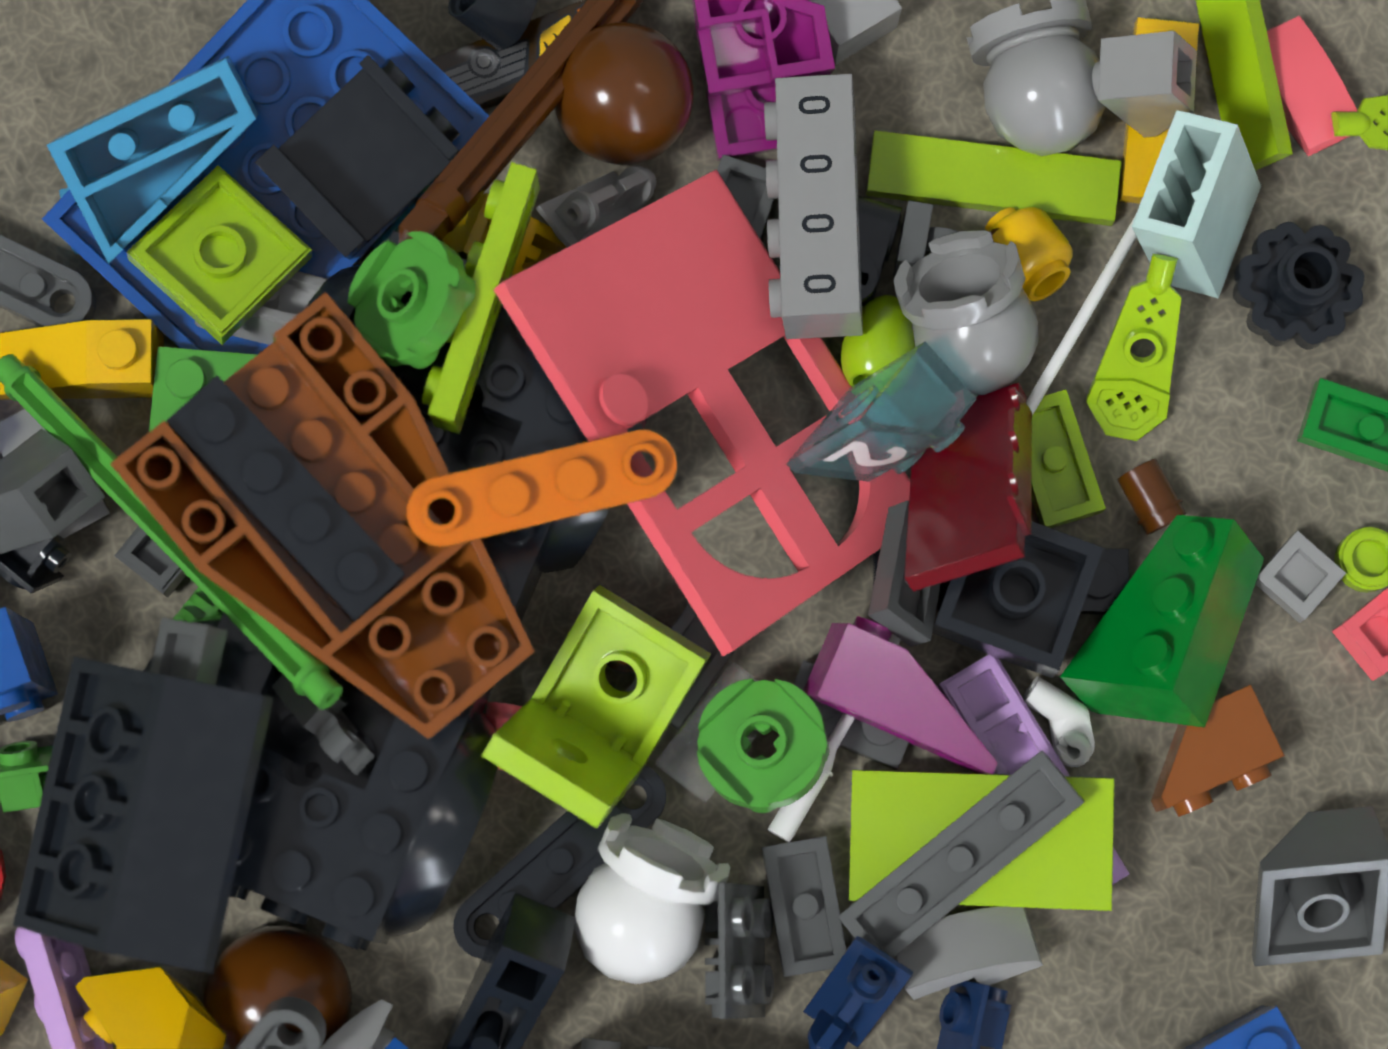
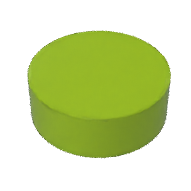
M1374 527L1360 528L1347 535L1339 543L1335 552L1334 562L1346 572L1341 580L1348 587L1359 592L1369 593L1388 586L1387 532Z

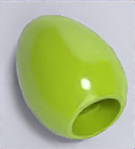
M882 295L875 297L862 307L863 335L845 336L841 348L842 371L849 385L856 391L872 397L888 396L902 388L909 379L917 358L912 322L903 315L896 296Z

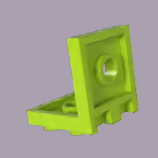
M599 585L591 593L532 698L493 735L482 757L598 828L639 777L711 653ZM613 660L628 663L634 669L637 676L636 688L628 692L613 688L605 675L606 664Z

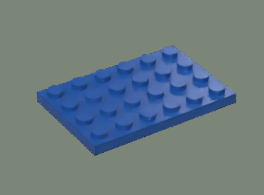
M247 0L170 83L229 55L258 112L256 120L109 264L70 189L42 218L49 227L148 319H151L179 348L258 355L269 346L231 336L223 345L220 344L205 329L196 326L195 320L133 265L127 257V251L217 165L312 249V258L299 272L329 279L340 269L355 266L430 185L352 259H347L255 162L273 144L278 148L283 145L362 69L359 63L367 55L379 66L389 58L415 86L407 96L424 114L434 106L453 125L460 135L452 144L459 151L489 117L473 99L369 0Z

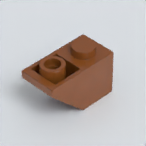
M1251 685L1215 700L1205 728L1178 724L1151 798L1156 812L1173 806L1177 816L1181 817L1214 802L1209 790L1231 780L1236 791H1239L1272 776L1267 764L1285 755Z

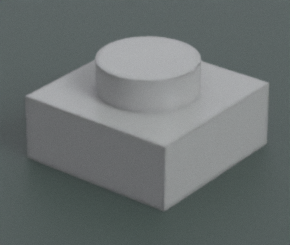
M1296 531L1260 570L1255 585L1300 623L1313 612L1346 572L1299 531Z

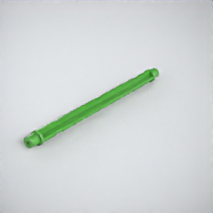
M14 354L3 356L0 359V382L4 385L5 394L11 400L18 401L49 434L72 449L90 476L292 682V688L298 695H306L321 710L332 706L341 696L343 689L329 674V667L200 573L110 465L118 457L41 380L40 373L34 367L25 366Z

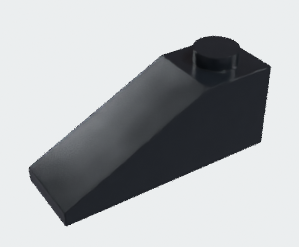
M515 893L488 943L442 1049H521L565 972L576 917Z

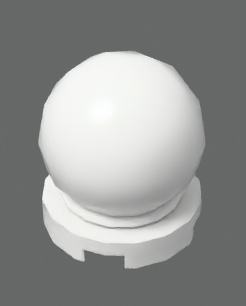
M623 813L610 818L598 850L605 863L593 870L579 892L574 930L585 958L608 978L632 984H642L662 980L685 966L698 947L705 916L702 904H709L718 900V883H726L731 867L728 863L718 864L717 866L712 862L710 856L714 847L692 832L657 818L652 829L630 826L632 822L631 815Z

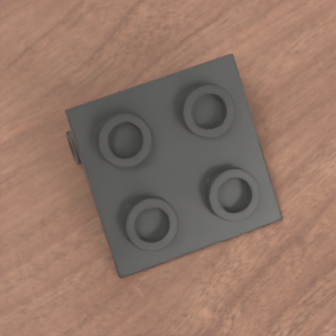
M721 882L718 883V900L705 904V932L719 933V938H705V945H719V958H705V965H719V971H705V1004L712 1005V1018L765 1017V1004H770L772 1001L774 977L771 966L765 964V938H769L772 933L773 912L770 900L764 898V886Z

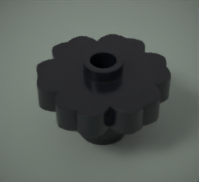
M1290 221L1280 224L1275 229L1266 230L1259 234L1253 242L1252 254L1241 259L1234 270L1236 283L1233 289V298L1239 305L1251 308L1246 320L1249 330L1263 336L1264 340L1272 346H1282L1293 338L1297 345L1306 350L1314 349L1322 342H1329L1338 337L1345 329V317L1352 315L1363 303V292L1361 289L1364 284V272L1359 267L1346 263L1350 257V244L1345 239L1334 236V233L1324 225H1316L1304 234L1297 224Z

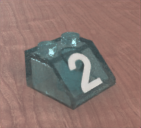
M925 341L850 387L786 464L794 473L867 482L890 469H893L896 474H901L915 464L927 448L931 447L936 453L940 452L960 436L965 429L960 420L976 401V398Z

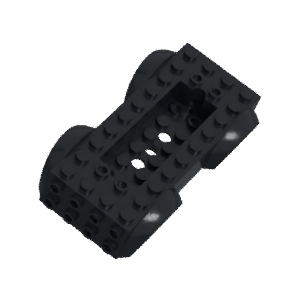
M393 231L389 240L396 245L399 244V233ZM461 258L462 261H463V263H464V268H465V265H466V261H467V260ZM362 264L340 269L327 279L311 298L306 308L324 293H327L356 327L354 319L356 308L347 302L352 281ZM407 291L403 295L401 302L405 306L409 303L412 292ZM503 304L460 434L434 427L428 414L430 406L422 403L423 392L429 373L434 365L443 368L451 343L445 342L439 348L436 359L429 366L422 369H416L409 365L391 366L386 364L414 398L450 474L588 442ZM647 419L627 431L644 430ZM610 508L481 538L520 622L524 617L542 572L549 573L574 568L591 545ZM224 613L222 615L197 618L191 621V623L228 630L216 686L274 697L230 897L246 900L250 891L262 895L264 899L260 906L261 910L295 924L300 923L306 926L310 916L326 922L321 935L356 950L366 951L370 941L387 944L390 937L421 929L435 913L462 862L496 776L498 766L482 757L490 740L497 732L494 725L483 713L493 687L430 739H427L329 667V674L342 687V695L348 701V704L342 711L358 729L359 732L357 734L375 754L372 760L356 775L342 759L338 763L333 761L323 750L315 734L300 724L271 687L283 673ZM153 657L146 665L144 671L150 672Z

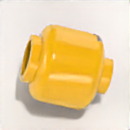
M1009 207L998 212L988 221L985 231L991 232L994 242L1008 245L1012 241L1016 244L1025 275L1022 289L1030 301H1039L1047 298L1067 281L1071 272L1069 265L1072 260L1073 250L1069 241L1044 210L1035 207L1016 210L1013 207Z

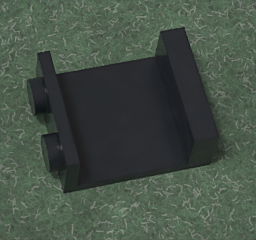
M367 55L359 63L362 69L283 145L278 148L273 144L255 162L347 259H352L430 185L459 153V150L452 142L460 133L434 106L424 114L407 96L415 88L414 84L389 58L379 66Z

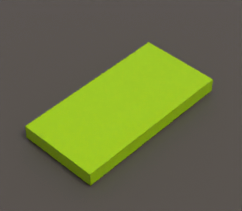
M852 770L849 901L860 899L1012 774L990 775L981 773ZM1065 776L1085 802L958 905L1112 911L1115 778Z

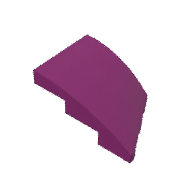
M692 0L717 161L721 160L722 155L737 158L777 151V140H766L764 117L765 102H776L775 78L831 75L835 70L824 5L807 0Z

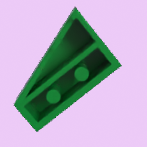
M1177 515L1063 671L1060 678L1088 709L1096 714L1205 728L1263 564V556L1235 519Z

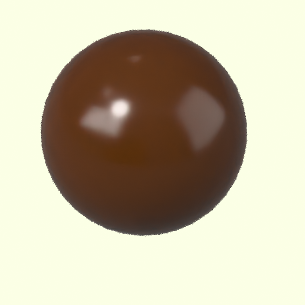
M615 22L592 29L577 43L561 72L564 92L561 101L554 108L559 125L568 139L579 150L598 161L615 165H634L649 161L668 150L679 139L689 122L694 101V86L689 66L679 49L667 37L650 27L637 23Z
M285 925L267 926L240 936L218 956L215 961L213 973L209 972L205 984L204 1006L226 1034L223 1049H235L271 1002L284 997H296L306 1000L320 1011L325 1020L326 1036L322 1044L323 1046L333 1034L348 1022L352 1006V990L350 979L342 960L327 942L317 935L297 927ZM284 1022L288 1030L296 1033L303 1032L297 1025Z

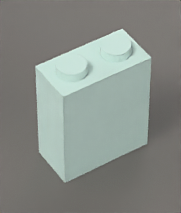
M1176 110L1131 226L1149 262L1151 261L1152 253L1178 258L1171 286L1215 298L1220 296L1261 188L1238 125Z

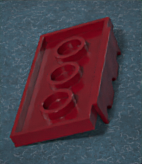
M1019 382L991 393L979 395L914 417L905 579L912 591L1024 557L1025 536L1031 534L1032 411L1026 404V394Z

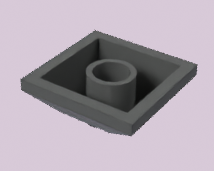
M1373 806L1308 812L1259 862L1252 959L1255 967L1383 954L1388 913V843Z

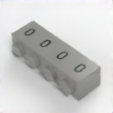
M852 74L775 78L776 102H765L766 140H777V160L766 161L768 199L778 198L779 219L767 220L769 258L780 257V279H769L771 318L782 317L786 339L863 335L856 117Z

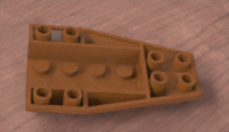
M324 293L273 334V343L225 380L224 383L405 573V576L357 621L353 622L175 434L165 420L111 462L110 465L200 573L424 737L430 739L535 651L481 539L438 547L423 542L412 531L407 518V505L411 494L423 482L432 478L449 475L450 473L412 395L331 297ZM440 498L434 500L428 508L430 520L437 525L450 523L455 516L454 505L447 499Z

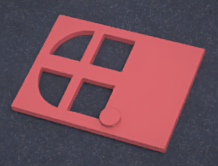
M716 169L510 277L493 290L588 442L628 433V429L685 395L689 396L734 468L735 473L676 509L666 491L649 499L628 503V506L721 655L724 656L740 647L881 549L888 508L907 500L909 501L910 478L899 461L878 466H862L856 462L859 476L857 509L848 531L836 544L790 469L843 434L849 444L854 441L865 443L871 460L881 461L890 458L892 454L887 451L891 448L857 393L849 385L842 369L822 338L786 339L782 317L771 318L769 279H780V270L774 260L769 258V252ZM784 337L830 413L783 443L775 446L728 370ZM641 451L632 455L630 459L632 472L639 477L650 476L653 470ZM750 495L798 572L780 578H757L744 575L714 559L698 543L691 532Z

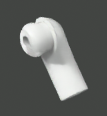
M1037 676L1027 688L1023 699L1030 709L1048 719L1053 749L1061 762L1069 767H1080L1089 761L1095 749V739L1088 708L1080 701Z

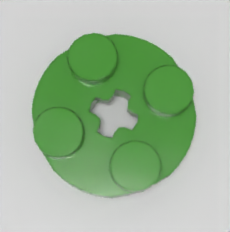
M414 231L406 233L412 237L411 239H406L398 245L387 240L370 253L352 281L347 303L356 308L355 328L385 364L391 366L409 365L416 369H422L429 366L436 359L439 348L454 331L462 312L473 302L476 285L473 278L465 273L464 263L452 247L428 233ZM407 291L412 292V297L405 306L401 299Z
M752 678L737 681L727 686L708 703L701 715L698 726L700 731L697 740L698 762L710 785L727 801L758 813H767L776 808L785 807L807 794L819 780L830 752L825 723L815 703L797 686L774 679L775 682L768 680L754 682ZM755 729L763 735L768 734L771 730L779 734V737L774 742L777 751L771 757L766 758L760 755L753 759L746 754L752 747L747 736Z

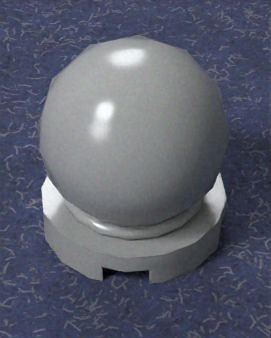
M1050 0L1052 9L1035 11L1022 15L1020 4L1018 3L994 12L970 27L972 37L966 38L973 63L981 66H990L983 82L986 113L998 136L1022 151L1039 156L1068 151L1076 148L1094 133L1098 127L1105 106L1098 101L1092 84V71L1094 64L1099 59L1093 49L1080 41L1092 30V22L1086 0Z
M985 230L961 231L934 239L928 243L931 254L918 260L912 267L905 260L900 264L893 280L902 313L912 322L917 358L933 380L959 393L985 395L1013 384L1030 364L1039 342L1038 320L1035 309L1022 289L1025 275L1016 244L1012 241L1008 245L996 243L993 241L991 232Z

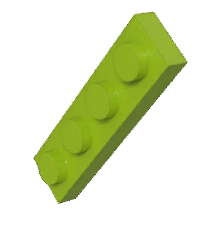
M511 162L505 182L495 179L491 186L484 211V217L492 220L485 243L474 241L465 265V273L475 281V297L471 305L462 312L457 326L446 340L451 345L443 368L435 365L432 367L423 392L422 403L430 406L428 414L434 427L460 434L502 306L493 289L512 275L540 190L536 169Z

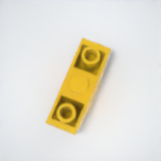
M161 967L84 977L75 986L90 1008L83 1015L85 1021L104 1041L109 1044L114 1042L117 1046L115 1049H223L226 1034L198 997Z

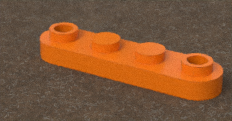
M648 430L632 431L429 479L420 484L411 494L407 505V518L412 531L423 542L438 547L451 546L655 497L665 491L672 483L677 468L676 456L670 443L661 435ZM644 451L654 458L655 469L650 476L639 477L632 472L630 459L634 453ZM436 499H447L454 505L455 516L446 525H437L428 516V508Z

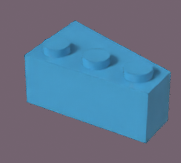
M228 55L55 138L46 146L109 264L256 120L258 112Z

